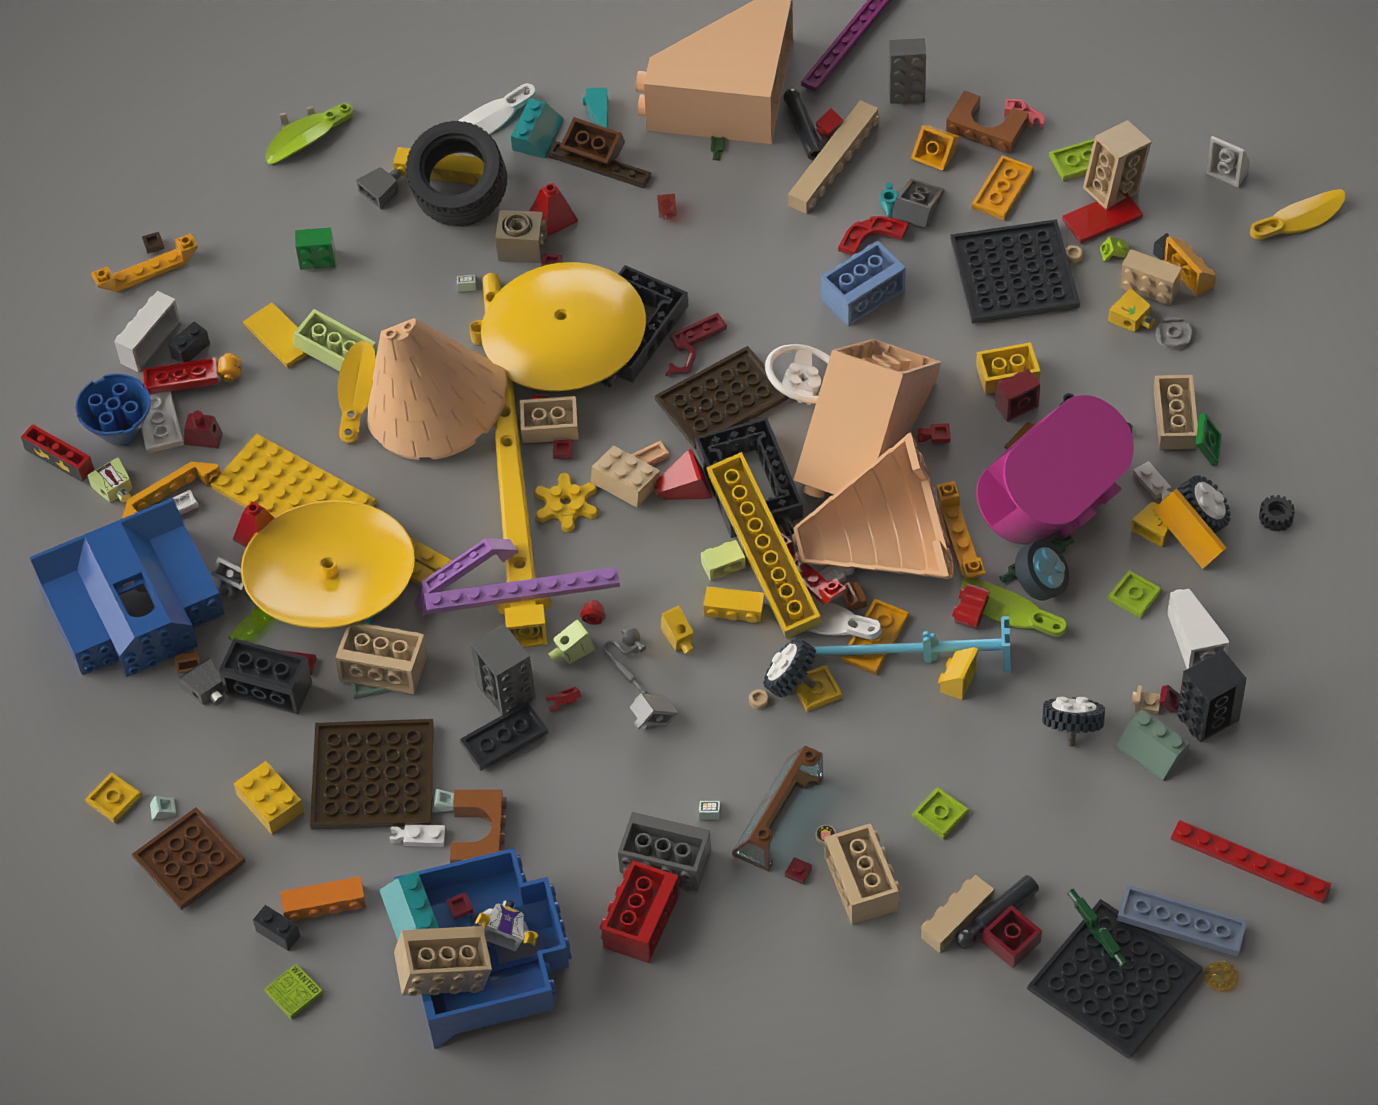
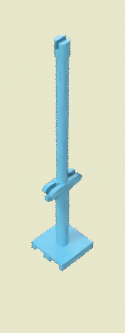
M1009 616L1001 617L1002 638L938 641L935 633L925 631L923 632L922 643L814 647L816 656L924 652L925 663L936 661L938 654L943 652H955L973 647L978 648V651L1002 650L1003 672H1011Z

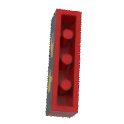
M34 424L21 436L26 451L81 482L94 470L89 455Z

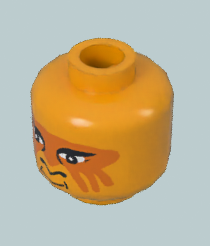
M226 353L219 358L217 373L224 381L233 382L234 379H238L241 376L242 361L236 354Z

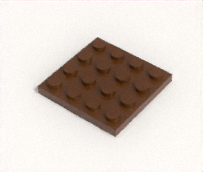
M197 807L132 854L134 860L180 910H183L246 863L245 858Z

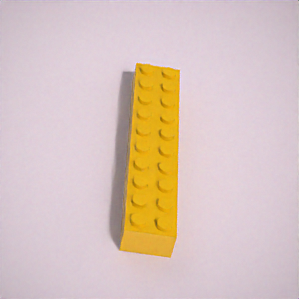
M742 452L707 467L709 478L785 638H791L822 624L820 614Z

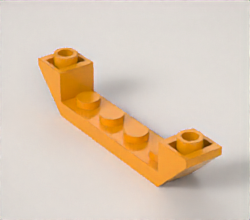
M190 233L174 239L177 249L114 274H111L108 266L91 272V276L98 288L119 292L184 266L198 249V245Z
M189 462L129 498L122 518L142 511L161 501L164 497L193 482L196 478H199L207 487L216 478H219L221 472L218 464Z
M955 481L937 484L940 508L961 574L966 579L986 575L981 557L977 558L959 505L960 495Z

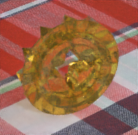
M1217 959L1213 963L1210 962L1204 972V979L1207 985L1217 991H1227L1233 988L1238 978V972L1235 970L1234 965L1229 964L1227 960L1223 962ZM1219 969L1220 971H1222L1223 974H1225L1223 981L1222 978H1220V976L1217 975Z

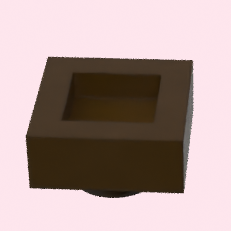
M159 232L142 236L147 254L165 249Z

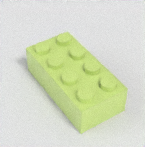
M315 309L311 311L293 334L294 347L340 371L349 349L359 341L369 342L376 353V342Z

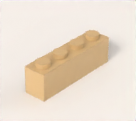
M977 875L971 880L967 879L963 883L961 890L958 893L954 892L948 899V903L944 907L940 906L936 910L935 916L931 920L927 919L922 924L921 939L940 953L956 937L957 933L964 929L994 899V889Z

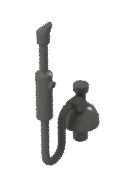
M624 627L621 630V633L624 635L622 642L627 646H632L630 650H624L615 640H608L603 645V652L616 665V669L629 683H633L640 693L648 694L635 681L636 678L607 651L609 644H614L626 655L632 652L637 654L638 652L642 653L645 651L646 647L639 643V631L636 628L629 630L627 627Z

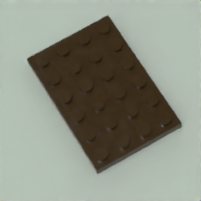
M749 346L655 395V401L695 450V437L741 425L789 399L788 396L772 385L767 377L764 364Z

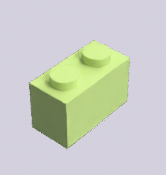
M736 540L725 542L718 547L709 548L701 552V564L710 581L746 568L745 556Z

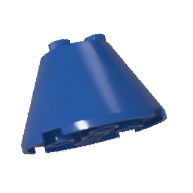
M108 374L94 383L92 380L81 390L76 400L75 409L79 422L87 430L110 444L127 446L132 443V440L141 429L151 407V398L148 390L139 379L127 374Z

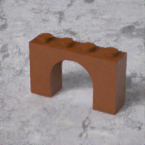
M964 90L946 119V131L1011 154L1028 126L1029 113L1012 108L1002 124L995 127L981 126L973 120L980 108V96Z
M502 789L454 790L453 809L455 817H480L487 820L492 825L489 834L482 840L476 842H451L450 863L504 851L501 850V844H505V832H502V827H506V815H503V809H507V797H503Z

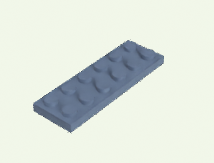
M1130 885L1126 887L1117 921L1236 957L1239 954L1247 923L1246 920Z

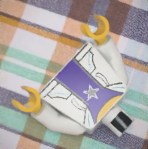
M510 900L504 901L503 905L496 904L493 909L485 910L479 914L475 921L476 924L478 923L483 926L486 941L513 951L517 950L522 940L525 944L531 943L535 946L538 938L537 933L529 931L526 922L523 921L524 914L515 910V903Z

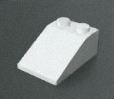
M1212 136L1210 139L1206 174L1239 187L1248 174L1250 161L1245 150Z

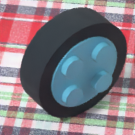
M1038 540L1022 547L1018 551L1015 559L1016 575L1018 582L1028 595L1036 600L1046 601L1062 594L1066 590L1069 583V570L1064 556L1055 545L1045 540Z

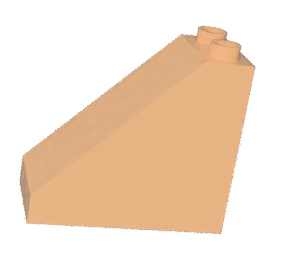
M753 0L651 56L647 71H638L636 79V92L644 93V95L639 97L638 116H646L647 131L711 138V136L724 137L726 140L772 144L794 40L793 0Z
M876 339L833 349L794 477V481L804 484L803 492L818 498H824L826 492L835 494L850 480H854L889 448L892 449L906 434H909L936 383L942 362Z

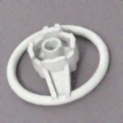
M789 344L774 349L768 355L765 362V371L772 385L784 395L797 400L798 403L815 404L818 399L816 395L821 384V378L818 374V369L812 367V355L822 359L827 364L830 356L819 349L801 344ZM795 351L794 362L786 370L781 383L773 372V362L780 354Z

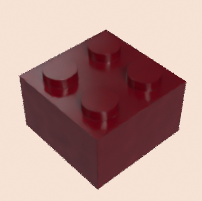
M1026 369L996 384L995 407L1007 422L1039 407L1040 383L1031 371Z
M1011 905L983 931L982 943L1009 966L1014 968L1041 943L1042 930Z

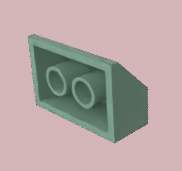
M1141 709L1127 725L1116 744V748L1164 781L1188 755L1190 742Z

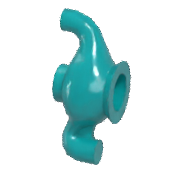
M890 182L886 183L885 190L880 194V205L886 212V217L892 218L898 194L893 190V185Z

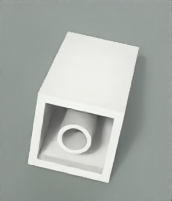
M1178 589L1170 592L1168 617L1186 668L1188 669L1221 650H1224L1227 654L1229 647L1228 638L1190 589Z

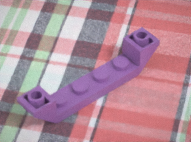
M483 539L421 582L414 603L422 617L427 615L425 594L441 592L495 554L503 563L517 554L518 550L510 539Z

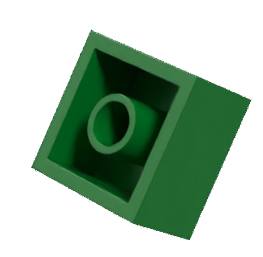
M331 227L295 230V248L300 270L336 267V250Z

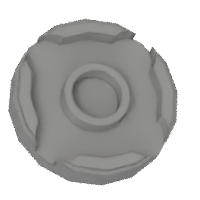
M1169 317L1163 319L1157 325L1155 337L1162 347L1178 350L1189 345L1192 340L1193 330L1188 322H1184L1183 319Z

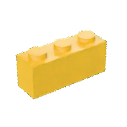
M707 586L703 604L704 616L713 619L723 618L731 621L741 620L750 623H761L765 605L764 593Z

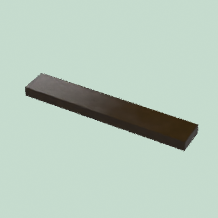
M555 141L548 152L549 158L643 189L651 178V172L614 160L607 165L559 148L561 142Z

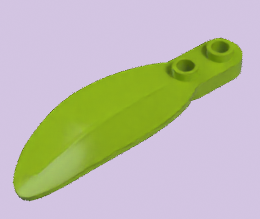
M342 103L324 113L309 115L288 124L271 141L266 152V162L269 165L276 164L314 143L327 134L331 128L353 117V107L350 104Z
M964 578L961 582L962 588H965L966 584L989 590L990 596L983 615L995 622L1001 623L1002 616H1009V626L1036 629L1053 637L1063 636L1067 631L1066 621L1063 618L1040 610L1033 602L1021 595L977 578Z

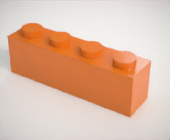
M361 876L280 891L284 916L293 922L305 918H318L321 915L339 914L342 911H356L366 907Z

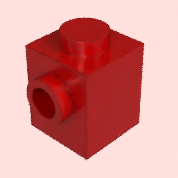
M830 108L816 121V131L822 137L825 136L827 139H830L844 120Z

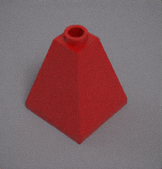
M554 183L547 184L540 189L529 210L530 212H543V219L546 220L545 231L548 232V236L578 222L576 215Z
M692 449L688 450L656 480L657 485L654 486L657 496H662L664 500L712 498L703 468Z
M252 501L242 512L233 541L247 547L255 533H259L274 517L264 507Z

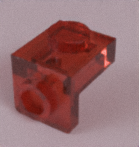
M675 194L657 195L659 218L663 217L664 220L673 219V216H677Z

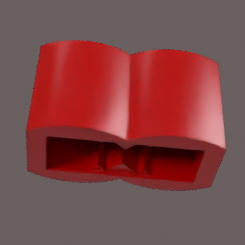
M966 584L965 588H961L959 593L961 601L959 606L954 607L952 613L955 623L977 630L989 600V590Z

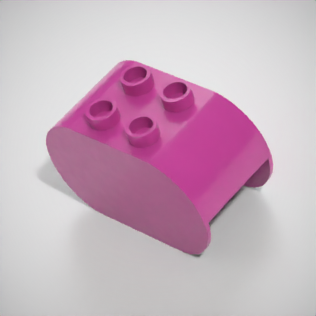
M1078 395L1068 399L1040 420L992 463L978 480L976 488L977 503L989 527L1005 540L1016 544L1029 545L1038 540H1045L1057 531L1065 538L1077 527L1083 526L1097 513L1095 510L1103 503L1106 504L1122 490L1116 481L1128 470L1134 453L1133 437L1126 420L1112 405L1100 398L1089 395Z

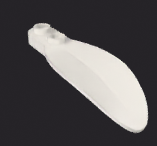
M523 84L508 93L504 98L491 101L458 121L476 124L491 135L504 126L517 109L527 104L529 98H535V88L532 84Z
M812 598L820 614L822 624L806 631L830 636L850 634L870 640L876 639L881 635L882 629L877 620L854 615L848 609L830 602L823 605L817 599Z

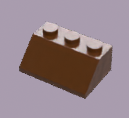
M573 117L559 148L608 165L618 158L625 140L621 132Z

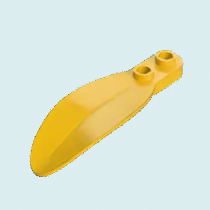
M1341 189L1331 190L1291 204L1279 210L1274 216L1254 222L1249 233L1252 238L1263 240L1280 233H1300L1317 228L1330 220L1340 210L1345 201V192Z
M359 341L349 349L339 373L338 400L342 411L339 436L341 441L346 444H352L357 440L361 415L366 410L371 395L376 356L372 345L367 341ZM354 413L355 415L354 417L350 418L348 417V414ZM348 430L352 432L349 436L345 435V432Z

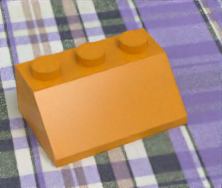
M1171 236L1166 238L1164 261L1182 267L1180 279L1196 297L1212 289L1216 278L1214 271L1209 269L1203 259L1198 257L1192 247L1183 240Z

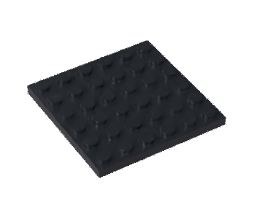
M1057 219L950 235L971 323L1080 308V300Z
M1100 899L1092 910L1098 916L1100 928L1105 927L1120 947L1121 954L1128 961L1127 965L1120 967L1115 958H1111L1103 945L1093 936L1083 919L1028 984L1027 990L1130 1060L1202 972L1203 967L1147 929L1117 921L1119 911Z

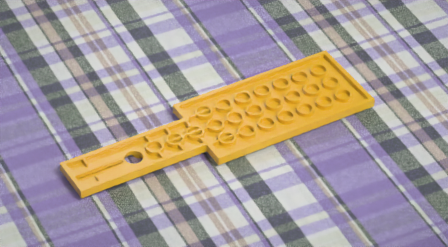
M257 433L220 473L219 478H216L211 483L212 490L246 508L253 501L264 507L273 517L294 507L318 501L344 500L363 503L373 507L376 504V499ZM410 537L416 560L410 580L421 585L423 580L453 560Z

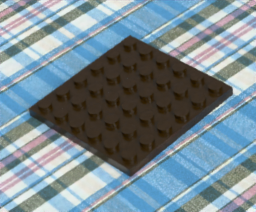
M406 719L315 723L310 816L311 830L431 825L434 720Z

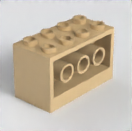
M1128 120L1096 135L1083 188L1105 209L1126 198L1120 191L1128 193L1130 197L1138 194L1152 141Z
M362 622L347 625L335 657L339 681L415 694L427 659L424 634L396 628L391 629L379 625L363 624Z
M871 823L824 837L825 860L851 925L898 911V903L901 902L899 896L901 892L898 881L893 879L892 865L887 864L885 848L880 847L878 831L873 830Z
M483 926L402 930L394 951L402 995L477 993L484 990L492 970Z

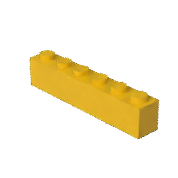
M397 148L393 167L399 171L401 176H406L407 173L406 161L409 155L408 152L411 150L410 148ZM451 154L436 164L430 179L476 185L483 174L484 162L478 157Z

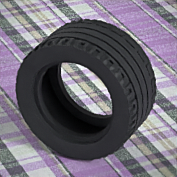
M453 120L434 125L427 131H424L414 141L411 150L408 152L406 176L409 186L419 207L436 222H441L448 226L474 224L494 212L505 195L508 178L501 152L492 136L476 124ZM469 153L484 162V171L480 180L473 188L464 193L456 195L443 194L430 186L432 170L440 160L448 155Z

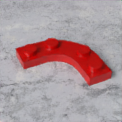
M872 216L868 220L857 221L846 231L838 246V251L853 256L858 252L863 241L873 235H885L903 240L909 228V223L885 216Z

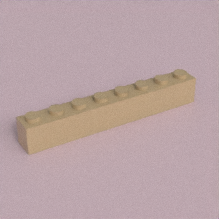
M861 100L858 102L788 193V206L805 214L811 208H814L817 199L824 195L827 186L833 183L835 176L842 171L846 161L852 158L853 152L859 149L862 140L865 137L867 138L872 127L878 124L880 117L878 116L877 107Z

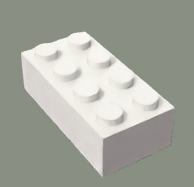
M157 291L148 299L146 305L138 311L134 319L127 324L123 332L116 337L114 342L120 364L139 372L181 321L174 298Z

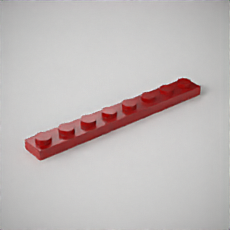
M1181 820L1178 821L1171 835V840L1322 904L1331 887L1329 882Z

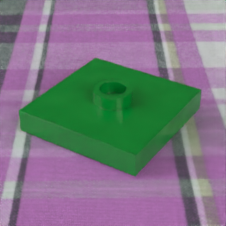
M1202 413L1199 414L1196 446L1211 466L1218 465L1222 434L1208 415Z

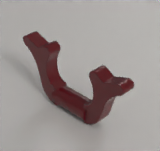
M684 334L680 335V342L677 343L676 347L685 348L689 352L685 366L680 368L673 363H669V370L665 373V376L673 373L686 374L693 366L696 350L687 343Z

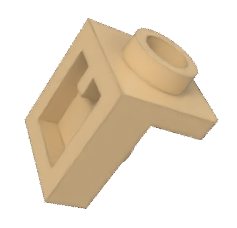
M1138 685L1137 692H1133L1132 703L1135 704L1134 712H1140L1142 709L1148 714L1158 715L1160 694L1142 692V686Z

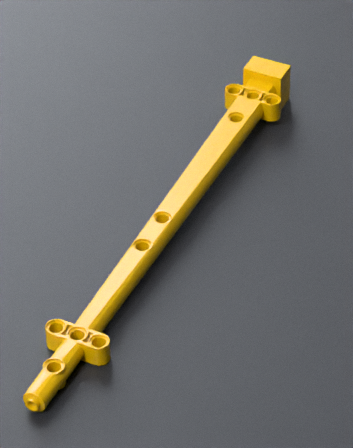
M488 273L482 280L485 312L495 295L502 289L500 276L495 273ZM483 320L474 321L469 327L471 341L476 345H483L481 338ZM507 378V388H505L504 395L506 401L499 418L494 424L503 539H510L518 550L517 554L505 561L507 582L534 579L536 578L513 381ZM552 597L496 604L497 611L500 614H505L506 627L523 648L548 645L544 610L551 607Z

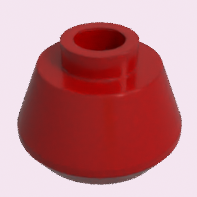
M590 600L585 603L579 614L585 623L591 625L600 624L606 619L604 607L597 600Z

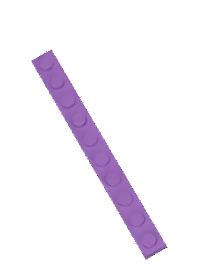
M617 567L429 593L425 594L427 614L616 588L620 587Z

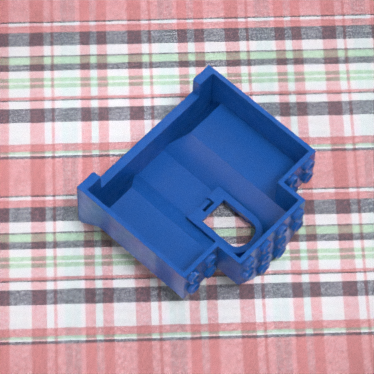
M173 498L30 557L40 590L81 675L90 673L104 665H109L116 660L119 661L126 677L135 675L146 668L154 667L160 662L172 659L176 655L198 647L193 627H198L207 621L217 619L225 614L220 593L183 523ZM134 581V584L127 587L123 586V584ZM145 585L155 605V609L146 616L131 617L119 595Z
M514 848L418 871L430 906L446 903V900L465 892L474 911L472 913L473 918L469 919L470 924L481 926L475 923L480 913L487 909H493L496 904L503 905L504 901L510 900L515 903L514 909L524 914L523 921L526 922L529 931L538 934L537 941L539 943L536 954L499 964L494 943L486 941L488 950L491 949L493 958L490 959L492 970L483 991L477 993L460 992L457 994L440 993L438 995L421 994L434 1049L439 1048L457 1033L554 1010L553 1001H557L554 981L550 973L569 967L568 959H572L570 944L565 934L566 930L564 921L561 919L559 903L556 901L554 885L549 884L548 877L527 882L525 872L522 869L521 857L516 855ZM404 875L394 877V880Z

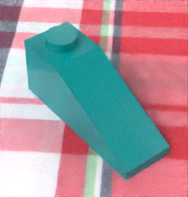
M607 87L586 88V95H583V106H586L587 114L594 124L608 128Z

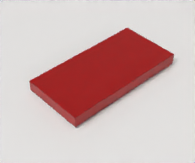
M1120 191L1126 198L1110 208L1105 209L1096 201L1062 215V220L1078 242L1082 244L1143 218L1142 211L1128 193Z
M216 358L143 369L144 386L149 394L219 384Z

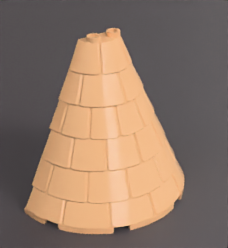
M415 318L385 329L380 333L373 373V385L368 404V415L365 422L373 437L386 450L400 457L413 460L430 457L432 460L455 455L475 444V439L483 432L487 434L499 418L506 401L504 397L505 388H507L505 369L491 362L490 359L462 346L460 342L446 336V334L427 326Z
M911 433L906 434L892 449L889 448L854 480H850L793 528L794 534H792L794 544L798 546L799 551L796 552L799 563L833 565L897 574L904 573L947 580L954 576L953 556L950 549L947 548L950 546L940 504L936 496L933 495L935 490L921 452L915 449L917 443Z

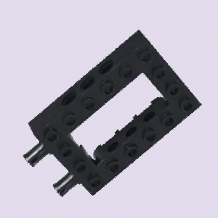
M624 265L618 275L634 287L643 303L657 309L652 316L648 317L643 340L634 356L619 371L602 380L605 386L608 384V387H612L618 376L633 383L687 309L688 292Z
M767 417L695 437L697 454L731 538L737 537L709 478L707 467L738 453H746L753 450L757 452L775 498L770 497L768 500H765L776 525L782 524L786 536H790L789 531L794 534L793 528L795 525L793 520L803 518V503Z

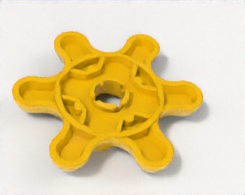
M561 473L559 475L558 486H553L551 489L538 486L534 491V496L536 499L544 501L546 506L537 511L535 515L536 521L545 523L550 519H558L561 522V530L565 533H570L575 529L574 521L576 518L582 516L588 519L597 518L599 514L598 509L587 503V499L596 494V486L591 482L583 486L572 485V479L568 473ZM565 498L571 501L569 504L561 503Z

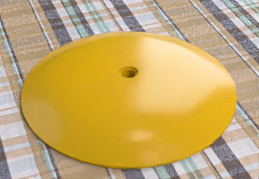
M555 263L535 268L516 277L495 295L482 321L481 338L488 359L504 367L508 379L536 390L569 391L596 384L610 377L626 365L634 356L643 340L646 314L643 302L637 291L617 273L588 263Z
M318 501L289 509L274 517L259 533L256 532L244 551L241 563V576L245 590L251 600L271 617L299 627L336 628L366 620L390 606L403 593L412 577L415 555L412 541L406 530L397 520L382 510L353 501Z

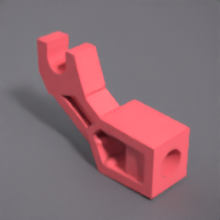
M1006 99L1004 117L1008 116L1012 108H1016L1029 113L1028 122L1030 127H1033L1034 123H1039L1040 128L1044 127L1045 117L1042 113L1024 103L1023 100Z

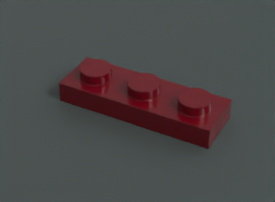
M716 313L670 334V340L676 347L677 343L680 342V335L684 334L685 340L692 346L727 330V325L719 313ZM677 348L678 351H681V350L685 349V348Z

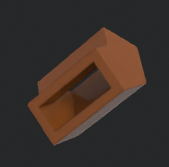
M858 581L846 583L844 587L847 591L842 595L848 607L853 610L867 607V599Z
M199 651L175 656L177 673L189 671L201 663Z

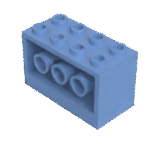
M877 241L821 276V300L847 326H850L905 291L906 267Z

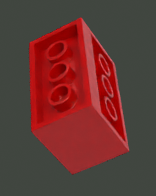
M632 860L630 867H626L624 871V880L622 884H618L615 892L616 897L614 901H610L607 910L608 915L602 919L599 929L602 931L603 948L650 963L680 896L678 875Z

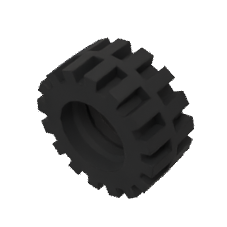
M1271 495L1270 499L1268 497L1265 498V501H1262L1260 506V523L1262 525L1265 524L1264 527L1266 529L1270 527L1271 531L1289 528L1295 513L1294 504H1291L1292 501L1290 499L1286 500L1287 497L1283 496L1281 498L1280 495H1277V497ZM1280 510L1284 515L1273 516L1269 511Z

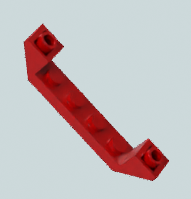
M781 532L798 571L812 596L825 605L847 591L836 579L828 582L807 563H799L792 541Z

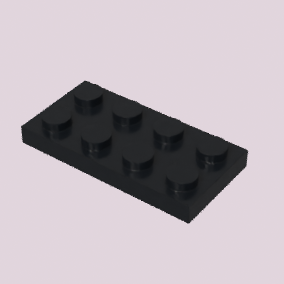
M525 702L460 738V743L478 769L482 771L548 734V729L530 704Z

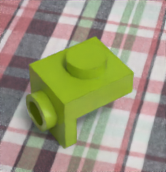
M1109 236L1100 246L1103 261H1108L1112 256L1126 258L1130 248L1127 240Z

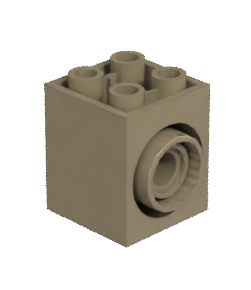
M499 211L495 236L498 261L541 263L542 256L546 253L544 242H547L548 239L543 212Z

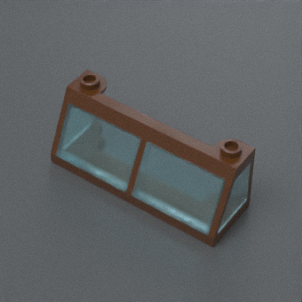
M803 746L787 758L734 847L732 856L769 871L773 864L770 853L773 832L770 829L796 785L806 789L810 783L820 784L823 779L822 752L808 746Z

